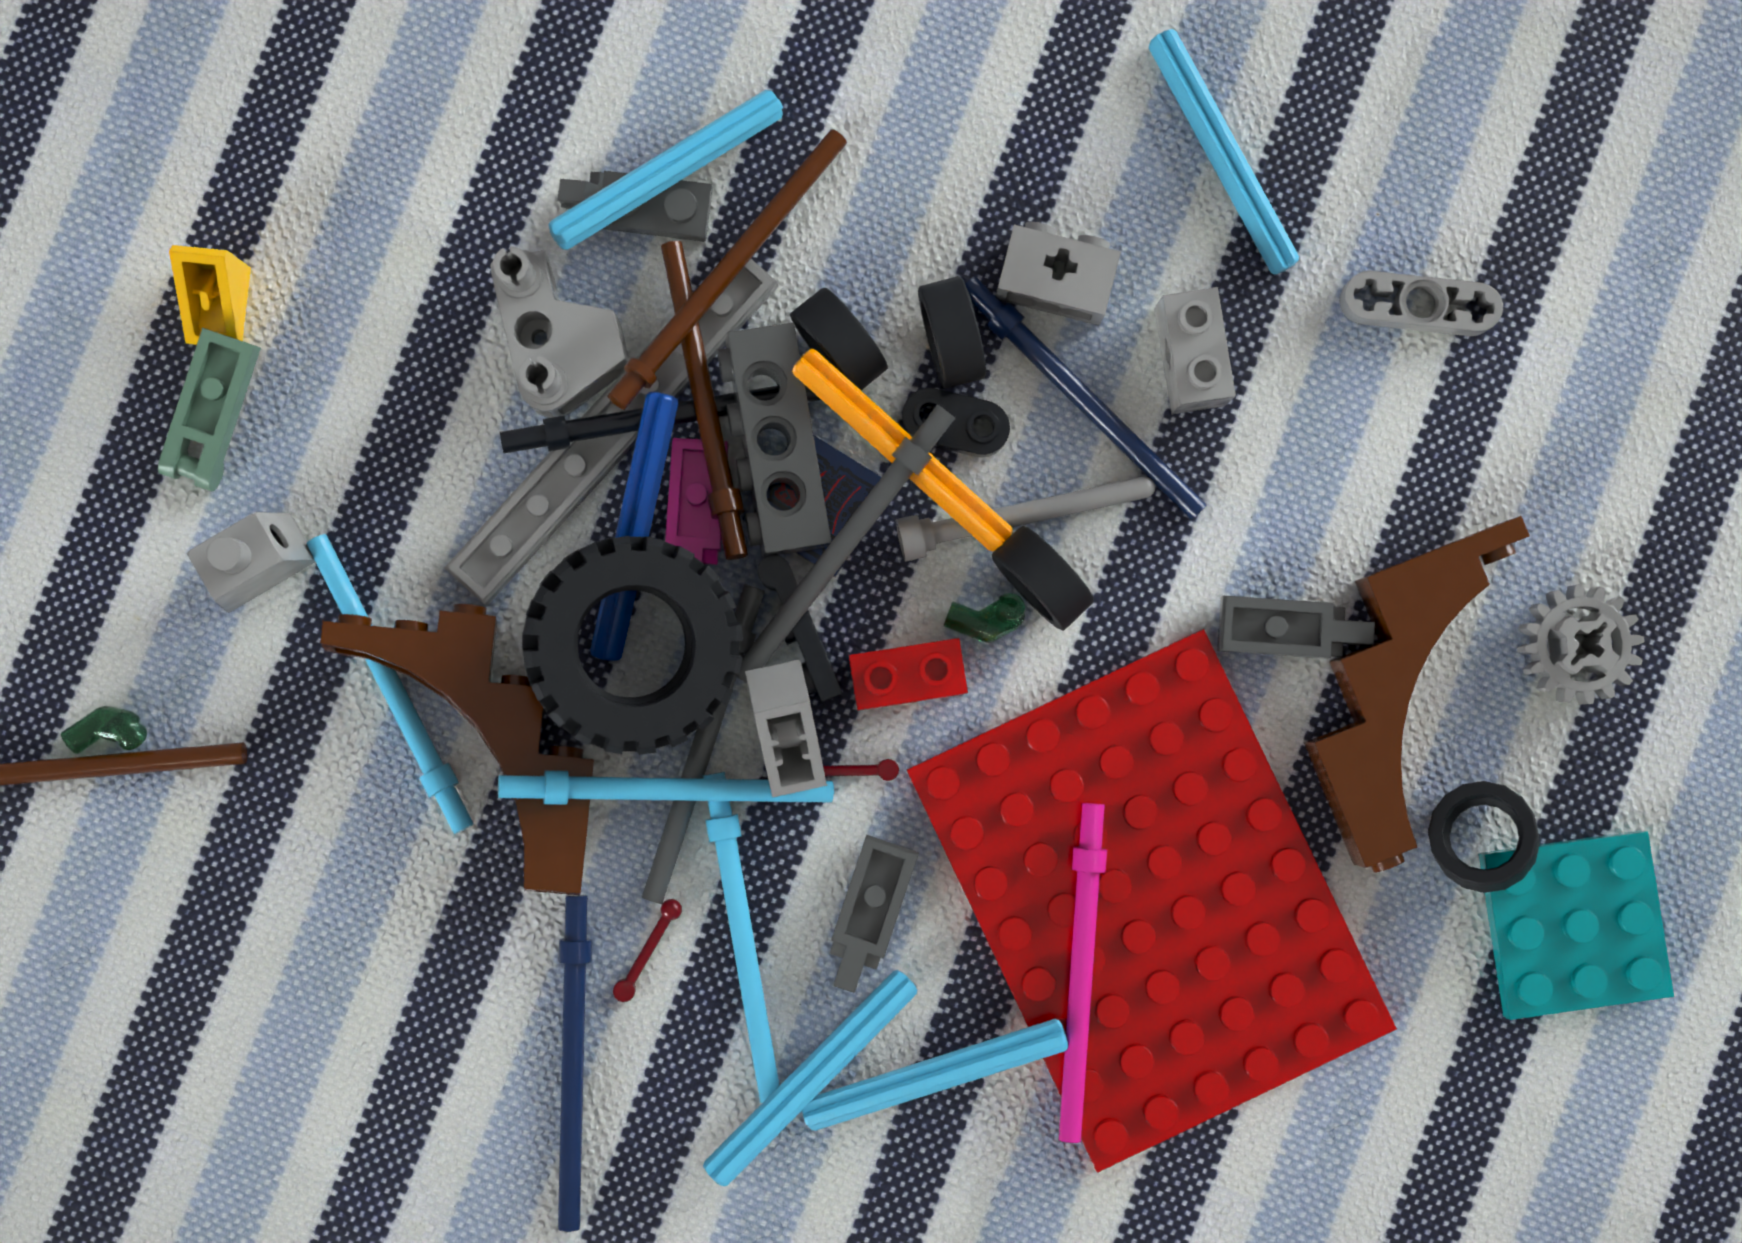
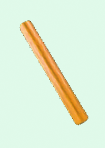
M808 350L795 363L792 369L793 375L893 463L896 459L892 456L893 452L905 437L911 440L912 436L817 350ZM928 453L932 459L919 475L913 473L909 479L989 551H995L1011 536L1013 532L1012 527L931 453Z

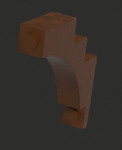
M1522 516L1501 522L1355 581L1371 622H1375L1374 630L1379 642L1329 661L1354 722L1303 742L1353 865L1364 868L1371 866L1374 873L1385 871L1405 862L1402 853L1418 847L1407 815L1401 770L1403 730L1409 701L1417 678L1440 636L1460 611L1490 585L1479 556H1481L1484 565L1501 560L1516 553L1513 546L1514 542L1530 536Z

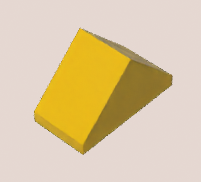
M172 245L169 255L185 343L197 345L202 328L243 341L251 267L228 250Z

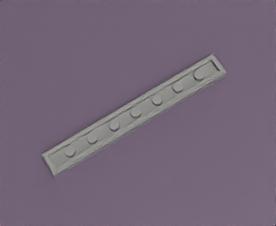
M750 259L699 320L708 364L717 355V350L722 349L726 345L727 333L739 331L779 287L778 282L752 259ZM652 341L644 348V350L636 357V359H638L642 355V353L647 349V347L652 343ZM681 343L655 373L657 381L650 389L643 387L625 410L613 404L607 396L626 374L624 370L581 418L643 408L648 392H660L678 398L689 385ZM638 431L570 442L571 448L550 451L444 568L484 605L488 606L635 445Z

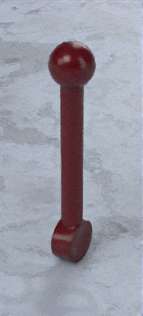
M884 759L878 765L823 766L825 777L879 776L883 780L891 781L899 774L898 764L891 759Z
M668 899L662 903L660 908L662 915L626 978L619 980L613 988V995L618 1001L628 1002L634 997L636 992L635 982L671 920L678 919L682 913V906L677 900Z

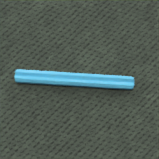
M1174 29L1163 31L1156 35L1149 44V50L1268 269L1274 275L1288 270L1299 260L1297 251L1178 33Z
M764 90L551 220L548 225L552 238L563 250H569L781 119L783 116V106L780 100L771 90Z
M899 970L893 971L704 1161L703 1167L707 1174L717 1184L723 1187L728 1186L917 994L918 990L914 983L903 972Z
M1052 1019L818 1094L802 1110L803 1118L806 1125L811 1130L816 1131L1049 1057L1068 1049L1066 1032L1058 1019Z

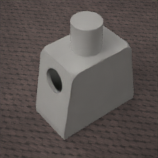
M255 512L192 548L187 553L213 600L227 613L234 611L315 563L306 544L308 541L290 513ZM276 535L280 537L284 547L275 540L274 537Z

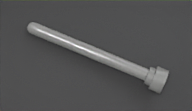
M1139 477L992 510L1011 527L1148 498L1154 493L1155 484L1149 477ZM918 515L895 519L899 544L905 562L927 557L926 552L936 550V544L972 536L953 518L932 523L930 518L919 520Z

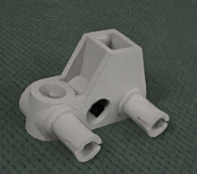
M510 247L509 253L504 248L496 253L490 265L519 392L523 400L539 415L547 418L566 416L616 380L625 370L624 366L630 359L621 322L614 310L560 301L553 270L545 250L529 252L516 247ZM540 332L546 333V342L542 345H536L534 343L535 335Z

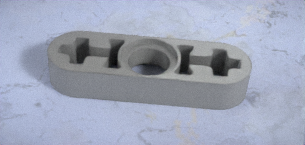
M1363 271L1356 274L1342 288L1339 297L1340 308L1343 314L1350 321L1357 324L1463 336L1483 334L1498 323L1503 313V301L1500 294L1488 284L1379 271ZM1365 285L1370 286L1371 295L1387 298L1394 292L1393 287H1397L1398 292L1393 301L1394 315L1389 314V310L1392 307V303L1376 302L1368 311L1363 310V302L1359 299H1354V294L1362 290ZM1416 289L1425 290L1433 297L1435 309L1430 317L1418 318L1411 314L1406 303L1410 291ZM1448 293L1452 294L1450 301L1448 298ZM1473 297L1478 298L1477 303L1479 307L1487 309V314L1477 319L1476 322H1472L1471 312L1454 310L1447 315L1448 321L1443 319L1448 305L1462 306L1470 302Z

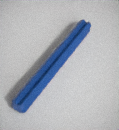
M648 392L646 395L615 538L625 536L649 537L678 407V399L672 395L660 392ZM621 591L601 600L590 648L592 656L607 661L621 659L637 591Z

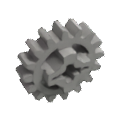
M1582 584L1568 586L1566 597L1560 590L1546 593L1549 607L1541 603L1530 606L1529 611L1537 620L1535 623L1520 624L1518 630L1530 636L1529 644L1518 646L1517 653L1531 655L1532 662L1524 667L1523 672L1525 675L1539 673L1542 676L1536 688L1538 691L1549 692L1557 687L1556 701L1570 702L1574 695H1576L1579 704H1593L1595 693L1601 699L1615 697L1612 683L1620 686L1631 684L1633 680L1625 671V668L1627 666L1641 665L1643 661L1640 657L1631 653L1632 646L1639 645L1645 641L1644 636L1631 635L1629 627L1639 620L1637 615L1621 616L1619 613L1625 601L1623 598H1611L1604 602L1605 588L1600 586L1590 588L1585 596ZM1572 608L1591 611L1588 616H1583L1579 622L1572 616L1566 617L1563 614ZM1583 635L1585 637L1581 643L1582 648L1586 651L1585 654L1577 655L1575 652L1580 644L1574 636ZM1547 638L1549 639L1550 657L1547 651ZM1581 668H1584L1588 673H1595L1597 677L1585 682L1570 679V676L1577 674Z

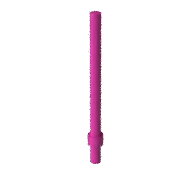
M1082 803L1079 847H1073L1072 870L1077 871L1066 1025L1068 1049L1064 1053L1058 1137L1059 1141L1067 1143L1081 1142L1100 873L1106 872L1107 850L1102 849L1105 805L1096 803Z

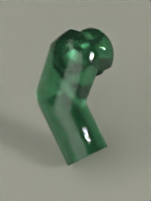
M1005 593L999 596V600L980 611L952 601L943 626L982 642L992 643L1019 628L1025 618L1026 606L1022 598L1013 593Z
M102 706L62 731L61 737L73 753L79 754L101 738L113 742L118 741L123 749L133 750L146 740L148 732L146 727L139 723L140 717L133 711L113 706Z

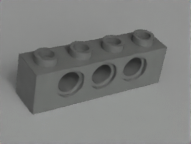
M794 322L728 332L725 342L726 348L717 350L722 382H732L736 403L727 404V415L731 436L742 437L745 458L736 459V468L741 492L751 490L754 512L745 514L750 546L760 545L762 558L769 555H784L827 548L832 541L805 385L792 372L795 363L800 359ZM757 375L769 376L777 384L778 395L767 401L756 399L748 389V381ZM766 429L780 431L787 440V450L777 456L764 453L757 443L758 434ZM775 483H785L791 486L797 497L795 507L787 511L773 508L767 500L766 492L768 487Z

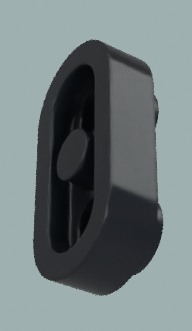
M924 388L914 392L904 404L902 423L905 431L912 437L924 423L919 417V412L925 406L936 407L940 405L955 417V420L934 447L974 457H989L1003 448L1009 436L1010 423L1007 414L999 405L990 401L935 388ZM984 418L989 420L993 426V432L986 437L975 434L972 424L977 419Z

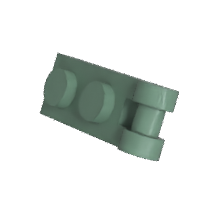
M202 328L159 459V474L175 480L181 476L192 479L196 487L210 492L217 489L224 473V459L261 347ZM191 440L204 444L200 459L189 456L188 448Z

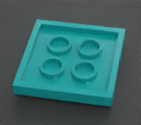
M1640 830L1540 844L1536 863L1523 880L1506 890L1484 893L1503 1017L1513 1020L1674 997L1648 831ZM1516 848L1478 853L1480 868L1489 869L1500 866L1510 859Z

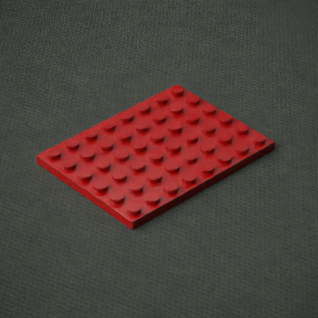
M1204 629L906 769L1028 1027L1052 1019H1058L1066 1032L1077 871L1072 870L1073 847H1079L1082 803L1105 805L1102 849L1107 850L1106 872L1100 873L1081 1132V1140L1097 1173L1397 1030ZM1065 1051L1043 1058L1060 1096L1062 1095Z

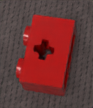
M959 638L849 655L857 711L968 693Z

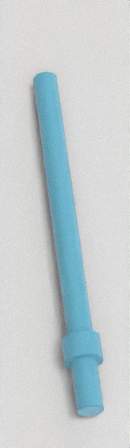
M322 534L309 540L306 544L341 613L368 617L327 535ZM365 659L424 774L419 779L428 797L435 796L454 834L471 827L474 823L455 788L459 781L450 764H443L397 672Z
M545 770L544 776L499 775L498 798L543 799L544 804L567 805L568 799L831 803L834 796V786L832 781H826L827 786L772 798L769 780L577 777L569 776L568 771Z
M725 772L703 776L704 779H726ZM708 801L710 819L705 820L709 842L715 841L760 1103H763L780 1085L736 838L742 836L738 814L732 815L730 801Z

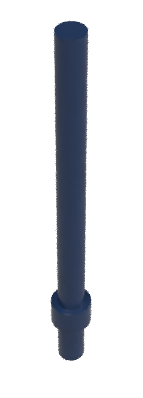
M975 275L965 284L972 304L989 320L987 326L1002 341L1007 338L1191 520L1207 506L1184 481L1022 323L1025 317L1010 302L1004 305Z
M565 895V937L559 939L558 962L564 963L558 1230L564 1232L580 1230L586 964L592 962V939L587 938L588 895Z

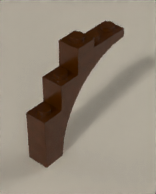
M454 604L453 612L440 610L437 632H429L427 623L413 620H395L394 628L371 626L372 618L353 614L338 615L337 622L323 621L320 644L326 652L371 660L410 676L445 699L478 732L500 765L504 775L544 776L545 770L568 771L569 776L593 777L594 759L583 758L584 750L581 748L550 746V755L539 754L543 706L537 700L529 683L528 676L502 675L501 683L491 682L497 620L496 616L486 615L487 608L472 604ZM513 798L517 807L524 843V891L580 896L590 799H568L567 805L544 804L543 799Z

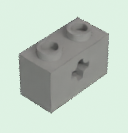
M1026 222L1025 227L1014 224L996 297L1000 301L1099 326L1106 313L1121 251L1110 249L1108 241L1095 236L1080 235L1078 240L1056 235V228L1044 223ZM1055 261L1065 263L1064 272L1066 273L1062 281L1052 278L1053 271L1051 268Z
M1218 287L1163 295L1154 311L1171 415L1226 406L1236 394Z
M800 659L745 671L772 798L827 786Z

